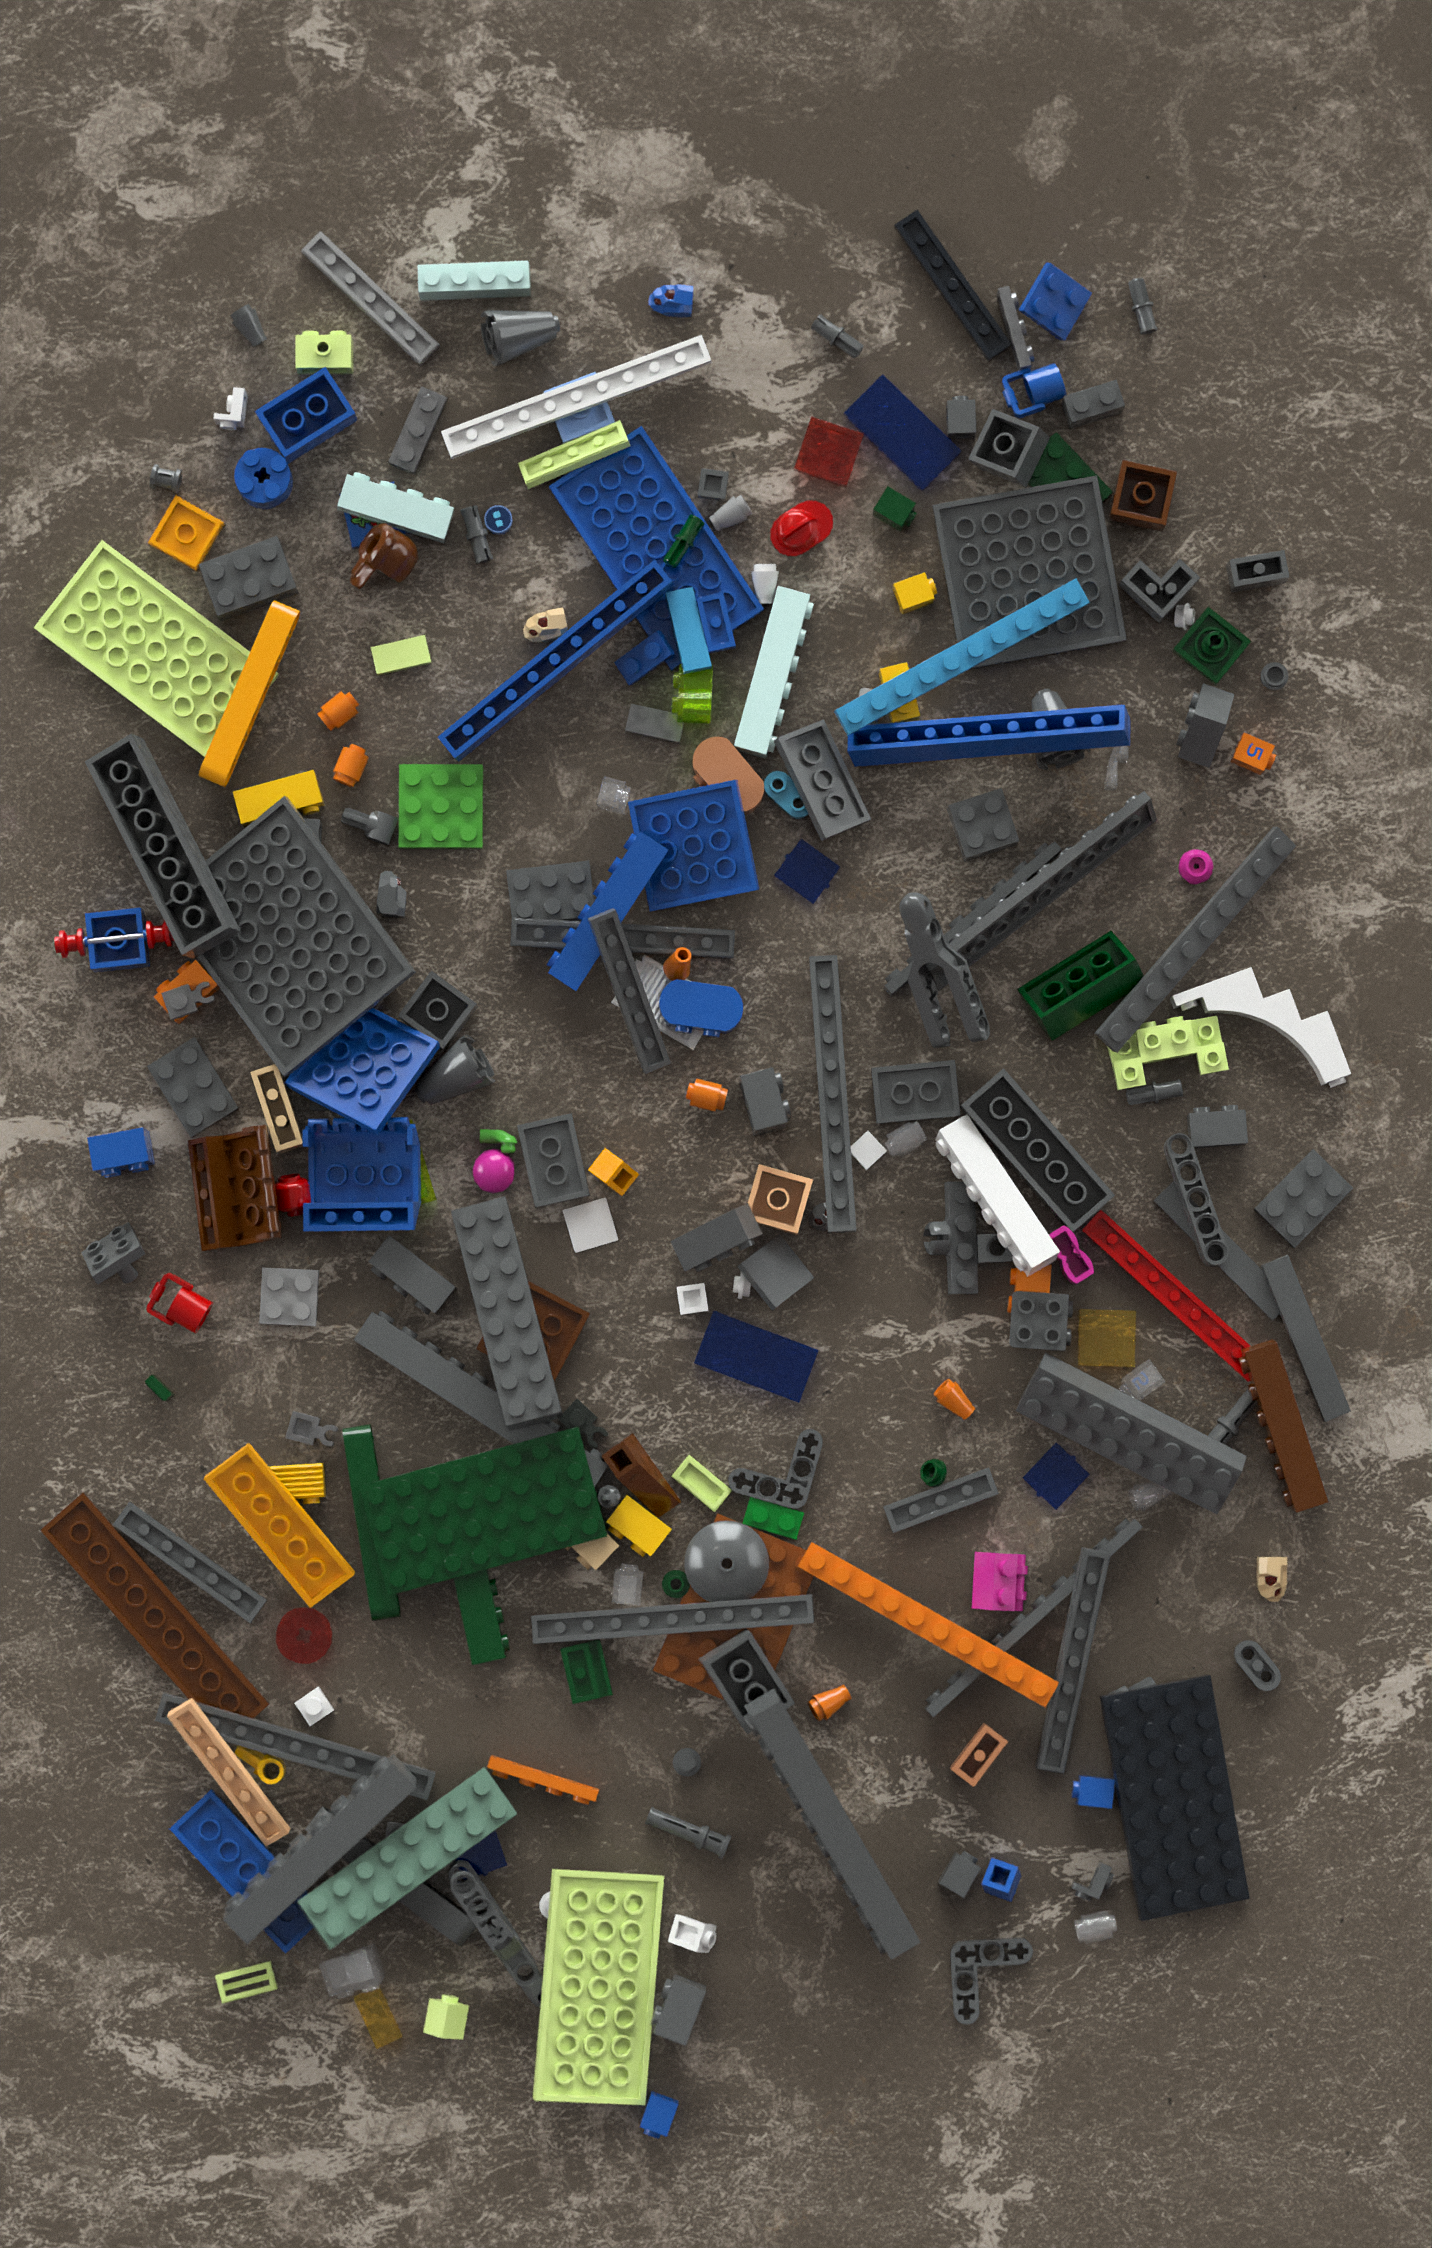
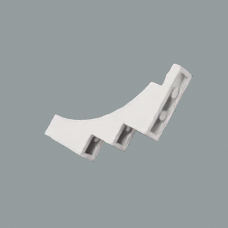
M1252 967L1173 995L1170 998L1174 1009L1181 1007L1182 1011L1198 1006L1197 1000H1200L1205 1013L1239 1015L1256 1020L1275 1029L1302 1052L1314 1069L1321 1086L1329 1083L1330 1088L1345 1083V1077L1351 1074L1328 1011L1301 1020L1290 989L1266 998L1262 997Z

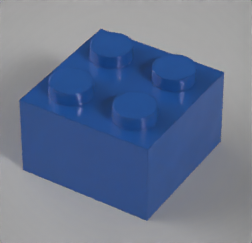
M143 1127L87 1137L92 1169L105 1178L121 1176V1170L127 1169L132 1171V1173L148 1171V1166L155 1164L150 1132Z

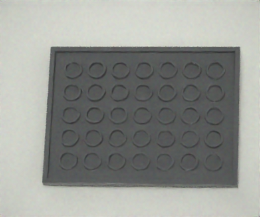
M282 797L206 860L241 932L201 954L198 958L283 1076L288 1077L416 973L288 797Z

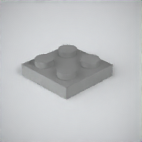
M262 1268L259 1324L316 1327L319 1270Z

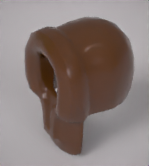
M386 523L374 526L360 543L358 549L360 557L351 571L350 583L356 588L361 589L376 569L401 583L412 572L418 560V550L414 541Z

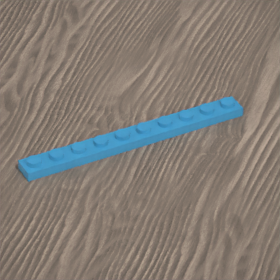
M1074 579L836 709L834 713L847 736L1081 609L1090 602L1078 580Z

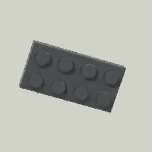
M824 719L774 740L821 841L871 820Z

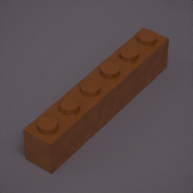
M1271 1339L1241 1349L1242 1357L1239 1358V1363L1243 1374L1248 1373L1251 1381L1247 1388L1252 1401L1257 1400L1260 1409L1256 1411V1416L1260 1427H1265L1268 1437L1264 1438L1269 1454L1274 1453L1277 1464H1274L1273 1468L1278 1481L1283 1480L1285 1491H1282V1496L1286 1507L1291 1506L1292 1510L1298 1513L1328 1503L1277 1342Z

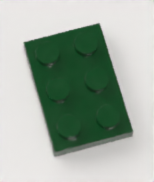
M1057 432L1050 437L1028 483L1030 487L1097 476L1102 503L1113 494V491Z

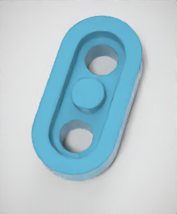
M774 771L768 774L764 781L766 795L790 817L795 819L806 817L808 812L804 805L801 808H796L793 805V801L801 799L792 779L782 771ZM775 780H780L783 783L781 789L773 787L772 784Z

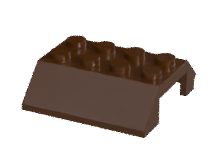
M266 1125L242 1128L241 1132L188 1140L201 1250L210 1251L282 1239L268 1127Z

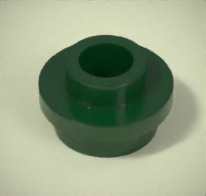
M939 1459L926 1461L920 1470L921 1479L931 1487L940 1486L947 1474L945 1463Z
M672 1570L663 1577L662 1588L669 1597L680 1598L688 1592L690 1583L683 1571ZM673 1579H679L682 1583L681 1587L677 1590L673 1589L670 1585Z

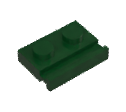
M600 1639L560 1648L573 1704L613 1695Z

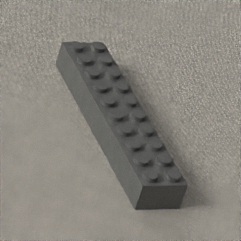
M772 1689L746 1704L745 1708L748 1714L744 1718L755 1737L761 1735L762 1738L758 1742L769 1762L775 1759L776 1762L772 1766L783 1786L789 1783L790 1786L786 1790L797 1810L800 1808L804 1809L800 1814L810 1833H818L814 1836V1839L824 1857H832L828 1860V1863L838 1881L842 1882L845 1880L842 1887L853 1907L859 1904V1907L855 1909L867 1931L873 1928L869 1933L881 1955L887 1952L892 1960L921 1943L776 1691Z

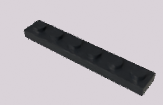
M915 210L894 225L895 230L987 361H991L1010 348L1011 342L920 212Z

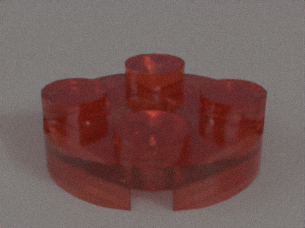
M299 1607L287 1612L280 1620L276 1632V1643L285 1658L295 1663L309 1664L321 1659L327 1653L332 1644L333 1631L329 1620L323 1613L314 1608ZM301 1627L305 1631L310 1629L312 1635L309 1636L310 1642L307 1644L304 1640H297L296 1636L300 1634L299 1629Z

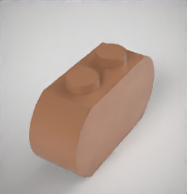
M711 737L698 745L693 755V771L696 774L693 776L695 782L702 787L738 779L744 814L747 815L755 811L763 799L764 782L732 743L724 737Z

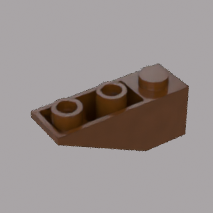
M633 1433L602 1455L617 1479L658 1518L681 1503Z

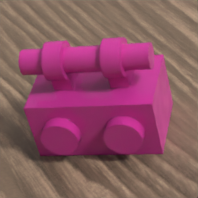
M975 1552L972 1608L1023 1611V1600H1026L1027 1591H1024L1025 1575H1028V1566H1025L1026 1555Z

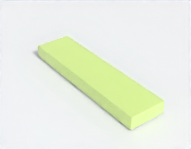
M619 420L518 464L528 489L630 447V443Z

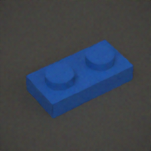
M721 592L696 598L709 654L736 648L724 593Z
M659 630L614 663L628 685H633L673 656L675 652L661 630Z

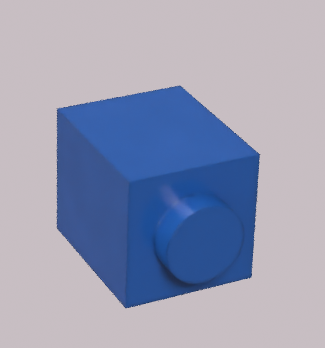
M1079 1775L1078 1781H1073L1072 1798H1076V1804L1112 1809L1115 1781L1113 1778Z
M991 1858L982 1882L985 1893L1012 1902L1021 1879L1019 1868Z
M651 2091L640 2122V2127L645 2129L643 2133L658 2139L661 2135L667 2137L678 2106V2100Z

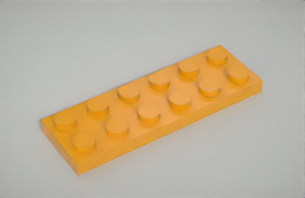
M250 1443L205 1475L204 1480L310 1608L355 1575L353 1568Z

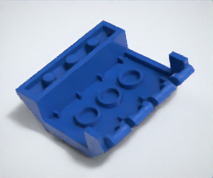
M390 1117L388 1124L377 1135L346 1118H334L333 1125H330L328 1118L309 1119L308 1126H305V1130H302L303 1147H308V1182L311 1203H303V1231L415 1230L421 1204L420 1142L416 1124H410L408 1117Z

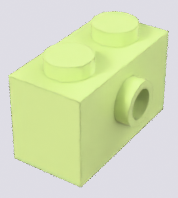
M304 331L302 335H295V368L298 374H314L324 367L327 368L330 374H353V339L351 335H346L345 331H331L330 335H319L317 331Z

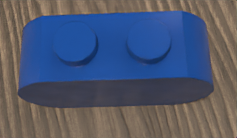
M676 979L667 984L663 989L659 999V1009L663 1020L669 1026L676 1027L675 1032L692 1034V1029L703 1031V1036L719 1038L720 1033L727 1034L738 1026L742 1018L743 1002L739 993L733 987Z

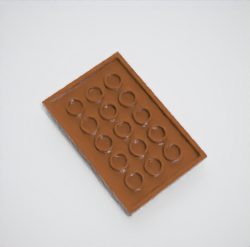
M717 1513L714 1522L735 1520ZM750 1527L761 1537L769 1555V1571L765 1583L758 1593L750 1599L806 1595L813 1575L799 1568L798 1565L807 1550ZM725 1558L721 1562L724 1569L731 1568L733 1564L729 1558ZM690 1585L680 1604L705 1603L708 1601L699 1596ZM793 1625L746 1628L751 1632L775 1670ZM744 1629L667 1634L653 1671L723 1699L700 1663L699 1658Z

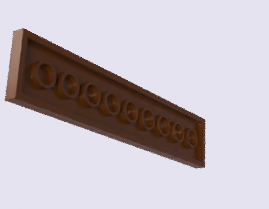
M85 1493L80 1494L40 1530L188 1699L193 1698L195 1702L253 1719L270 1704Z

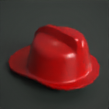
M818 501L799 503L774 521L771 528L772 544L774 548L786 556L803 554L830 535L833 528V516L830 510Z

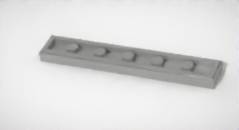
M321 231L301 250L321 272L420 366L440 347L419 324Z

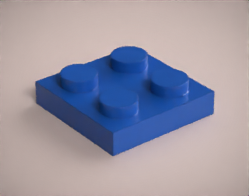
M1045 263L1019 311L1057 339L1066 340L1092 293L1052 263Z

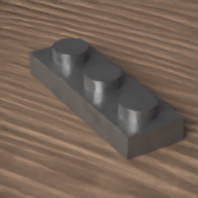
M1009 286L998 288L996 296L1009 341L1012 344L1011 348L1017 369L1020 371L1025 368H1031V362H1034V355L1031 346H1026L1023 336L1027 335L1024 320H1019L1016 310L1019 309L1016 293L1011 294Z
M421 386L388 461L390 465L415 474L445 406L447 397Z

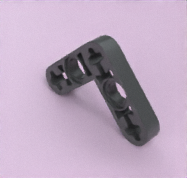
M807 1429L800 1433L786 1480L738 1468L733 1470L728 1477L729 1487L736 1493L795 1509L802 1507L807 1501L822 1448V1436L814 1429ZM810 1433L814 1434V1439L818 1441V1445L812 1446L809 1453L815 1454L814 1461L805 1456H797L798 1450L805 1451L806 1444L802 1442V1438L808 1437ZM802 1460L810 1464L811 1471L806 1477L796 1475L794 1466L798 1461ZM740 1472L745 1473V1479L753 1481V1475L759 1476L760 1478L755 1485V1494L749 1492L751 1486L743 1485L741 1489L736 1488V1483L732 1481L733 1477L739 1476ZM771 1480L774 1482L776 1491L772 1496L766 1497L760 1493L759 1488L763 1481ZM780 1483L786 1484L787 1486L784 1490L793 1492L794 1488H798L799 1494L803 1495L802 1501L797 1500L796 1504H791V1498L783 1495L782 1501L776 1500L780 1493Z
M1020 1937L961 1940L953 1944L950 1951L953 2012L958 2022L968 2025L974 2023L979 2017L977 1967L1027 1963L1033 1954L1032 1946L1028 1940ZM1008 1943L1007 1949H1016L1017 1944L1022 1943L1023 1948H1027L1028 1952L1023 1953V1958L1020 1959L1015 1953H1009V1960H1003L1005 1952L1002 1944ZM994 1944L998 1946L1000 1951L998 1958L988 1960L984 1957L983 1951L987 1945ZM974 1945H980L978 1953L981 1961L975 1962V1955L966 1956V1961L964 1962L961 1961L960 1957L955 1956V1952H959L961 1946H965L967 1951H975ZM963 1974L971 1976L973 1980V1985L968 1990H961L957 1987V1979ZM957 1994L962 1996L974 1994V1999L968 1998L969 2007L974 2009V2013H970L968 2019H964L963 2014L958 2013L959 2009H963V1998L957 2000Z

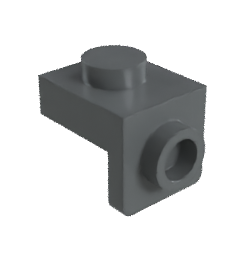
M1099 1861L1089 1887L1075 1881L1072 1882L1071 1887L1076 1890L1075 1895L1087 1901H1091L1092 1897L1099 1899L1103 1889L1108 1890L1114 1877V1874L1110 1873L1112 1867Z

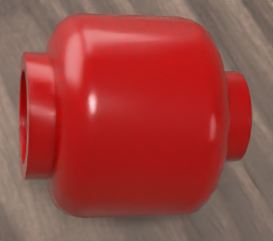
M298 1173L287 1174L278 1178V1182L275 1183L278 1210L287 1212L288 1216L302 1215L303 1203H311L308 1180L302 1178Z

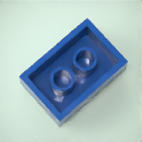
M326 367L255 411L258 420L280 454L285 458L287 464L357 421L354 410Z

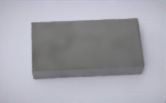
M631 704L625 732L680 744L686 716Z

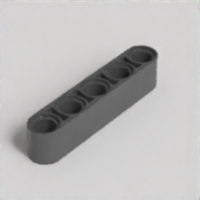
M1176 1133L1164 1143V1154L1200 1259L1206 1266L1216 1267L1224 1263L1228 1258V1247L1192 1141L1186 1134ZM1173 1140H1180L1184 1144L1183 1154L1173 1152L1171 1149ZM1187 1166L1192 1169L1194 1176L1191 1181L1184 1180L1181 1177L1180 1170L1182 1167ZM1191 1193H1197L1202 1197L1203 1203L1201 1207L1197 1208L1191 1205L1189 1201ZM1204 1219L1210 1222L1212 1229L1209 1234L1200 1232L1198 1227L1200 1220ZM1210 1246H1215L1220 1250L1221 1256L1218 1261H1213L1209 1258L1207 1251Z

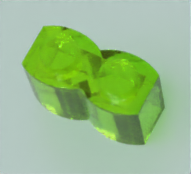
M680 664L679 672H674L673 689H678V697H672V714H677V722L711 724L713 665L711 669L684 674L682 664Z

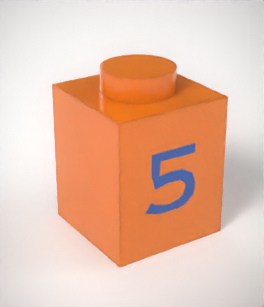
M1243 733L1230 762L1261 775L1265 769L1270 770L1274 763L1276 755L1272 751L1275 745Z

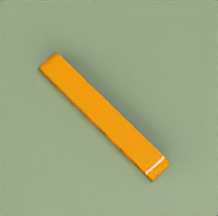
M275 600L270 605L202 762L199 777L226 787L297 625L300 616L299 610Z

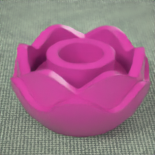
M1193 849L1187 851L1180 858L1179 874L1190 884L1205 882L1212 875L1213 861L1202 850ZM1194 864H1198L1199 868L1195 869Z

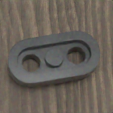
M1244 1640L1236 1645L1234 1659L1252 1683L1263 1691L1275 1689L1281 1681V1673L1261 1646L1251 1640ZM1245 1649H1250L1253 1653L1252 1657L1248 1660L1243 1657ZM1264 1671L1270 1673V1679L1266 1682L1261 1680V1673Z

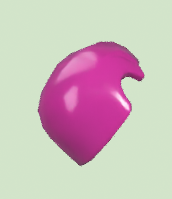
M493 1148L483 1151L476 1158L473 1165L474 1182L482 1191L492 1194L503 1192L513 1182L515 1173L514 1161L507 1153H502L501 1150Z

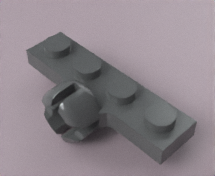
M944 1182L945 1219L944 1221L929 1222L925 1226L923 1236H937V1240L924 1242L926 1252L930 1255H943L946 1257L948 1294H978L975 1202L969 1197L966 1191L967 1186L964 1182Z

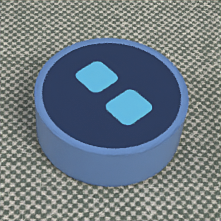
M493 506L485 514V525L493 534H504L512 526V515L504 506Z

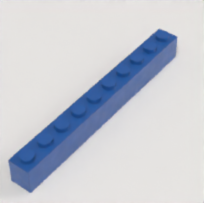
M654 559L438 736L439 740L458 762L461 761L674 587L672 580Z
M1125 705L873 724L867 725L848 736L847 751L854 766L857 767L1130 746L1131 720Z

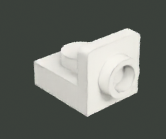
M233 387V395H228L227 412H231L230 415L214 413V421L217 425H220L221 429L236 430L237 427H244L248 397L244 388Z
M676 1914L668 1942L695 1952L709 1953L716 1941L715 1931L717 1926Z

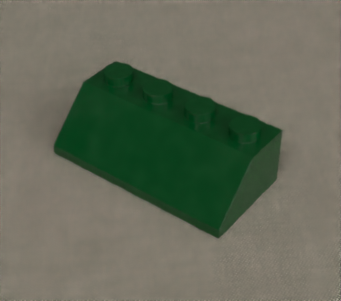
M1111 930L1017 990L1040 1027L1053 1041L1128 994L1144 975L1135 957Z

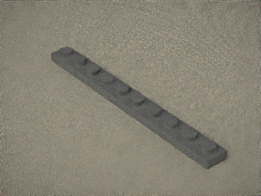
M1273 827L1097 1029L1095 1034L1113 1052L1118 1053L1296 847L1278 827Z
M837 955L809 956L828 1234L856 1232L838 959Z
M1125 1518L1114 1528L1116 1534L1110 1540L1104 1537L1093 1549L1109 1552L1112 1556L1142 1528V1525L1134 1518L1130 1521ZM1079 1561L1072 1566L1075 1571L1068 1578L1062 1575L1051 1585L1054 1590L1047 1597L1041 1594L1030 1604L1033 1609L1026 1616L1022 1613L1010 1622L1009 1625L1012 1628L1005 1635L1000 1632L989 1643L1006 1652L1073 1590ZM971 1665L963 1673L960 1670L956 1671L947 1680L949 1686L942 1692L939 1689L934 1691L926 1699L928 1705L924 1708L934 1717L983 1672Z
M813 1595L531 1616L533 1644L815 1623Z
M163 1692L155 1721L174 1726L167 1717L169 1711L188 1701V1699ZM196 1702L224 1741L356 1780L360 1779L363 1775L368 1778L374 1770L373 1766L384 1757ZM402 1762L417 1778L416 1789L409 1795L428 1800L436 1771Z

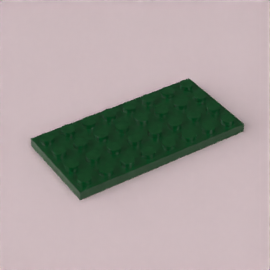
M579 1427L359 1486L388 1596L607 1537Z

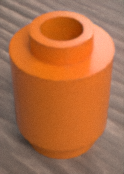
M340 691L321 707L322 710L317 715L329 730L332 731L336 727L339 729L359 713L356 710L359 703L350 692L344 695Z
M350 744L349 748L343 747L333 770L335 773L333 779L346 786L354 787L355 783L359 782L369 759L368 756L364 755L366 750L354 744Z
M696 1078L695 1084L689 1082L685 1099L691 1100L690 1106L716 1112V1109L723 1111L728 1089L722 1088L721 1084Z

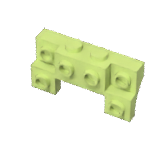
M1183 1016L1166 1019L1167 1024L1156 1026L1155 1021L1146 1022L1139 1027L1140 1029H1137L1118 1053L1113 1052L1108 1047L1117 1090L1146 1085L1142 1064L1195 1054L1200 1075L1229 1070L1217 1016L1185 1021Z

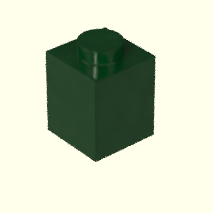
M887 486L875 505L872 515L901 532L904 526L910 527L917 515L914 511L916 503Z

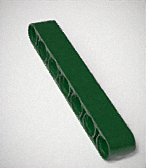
M371 1424L343 1428L344 1447L372 1621L401 1617L398 1593L389 1596L387 1594L359 1488L360 1485L380 1480Z

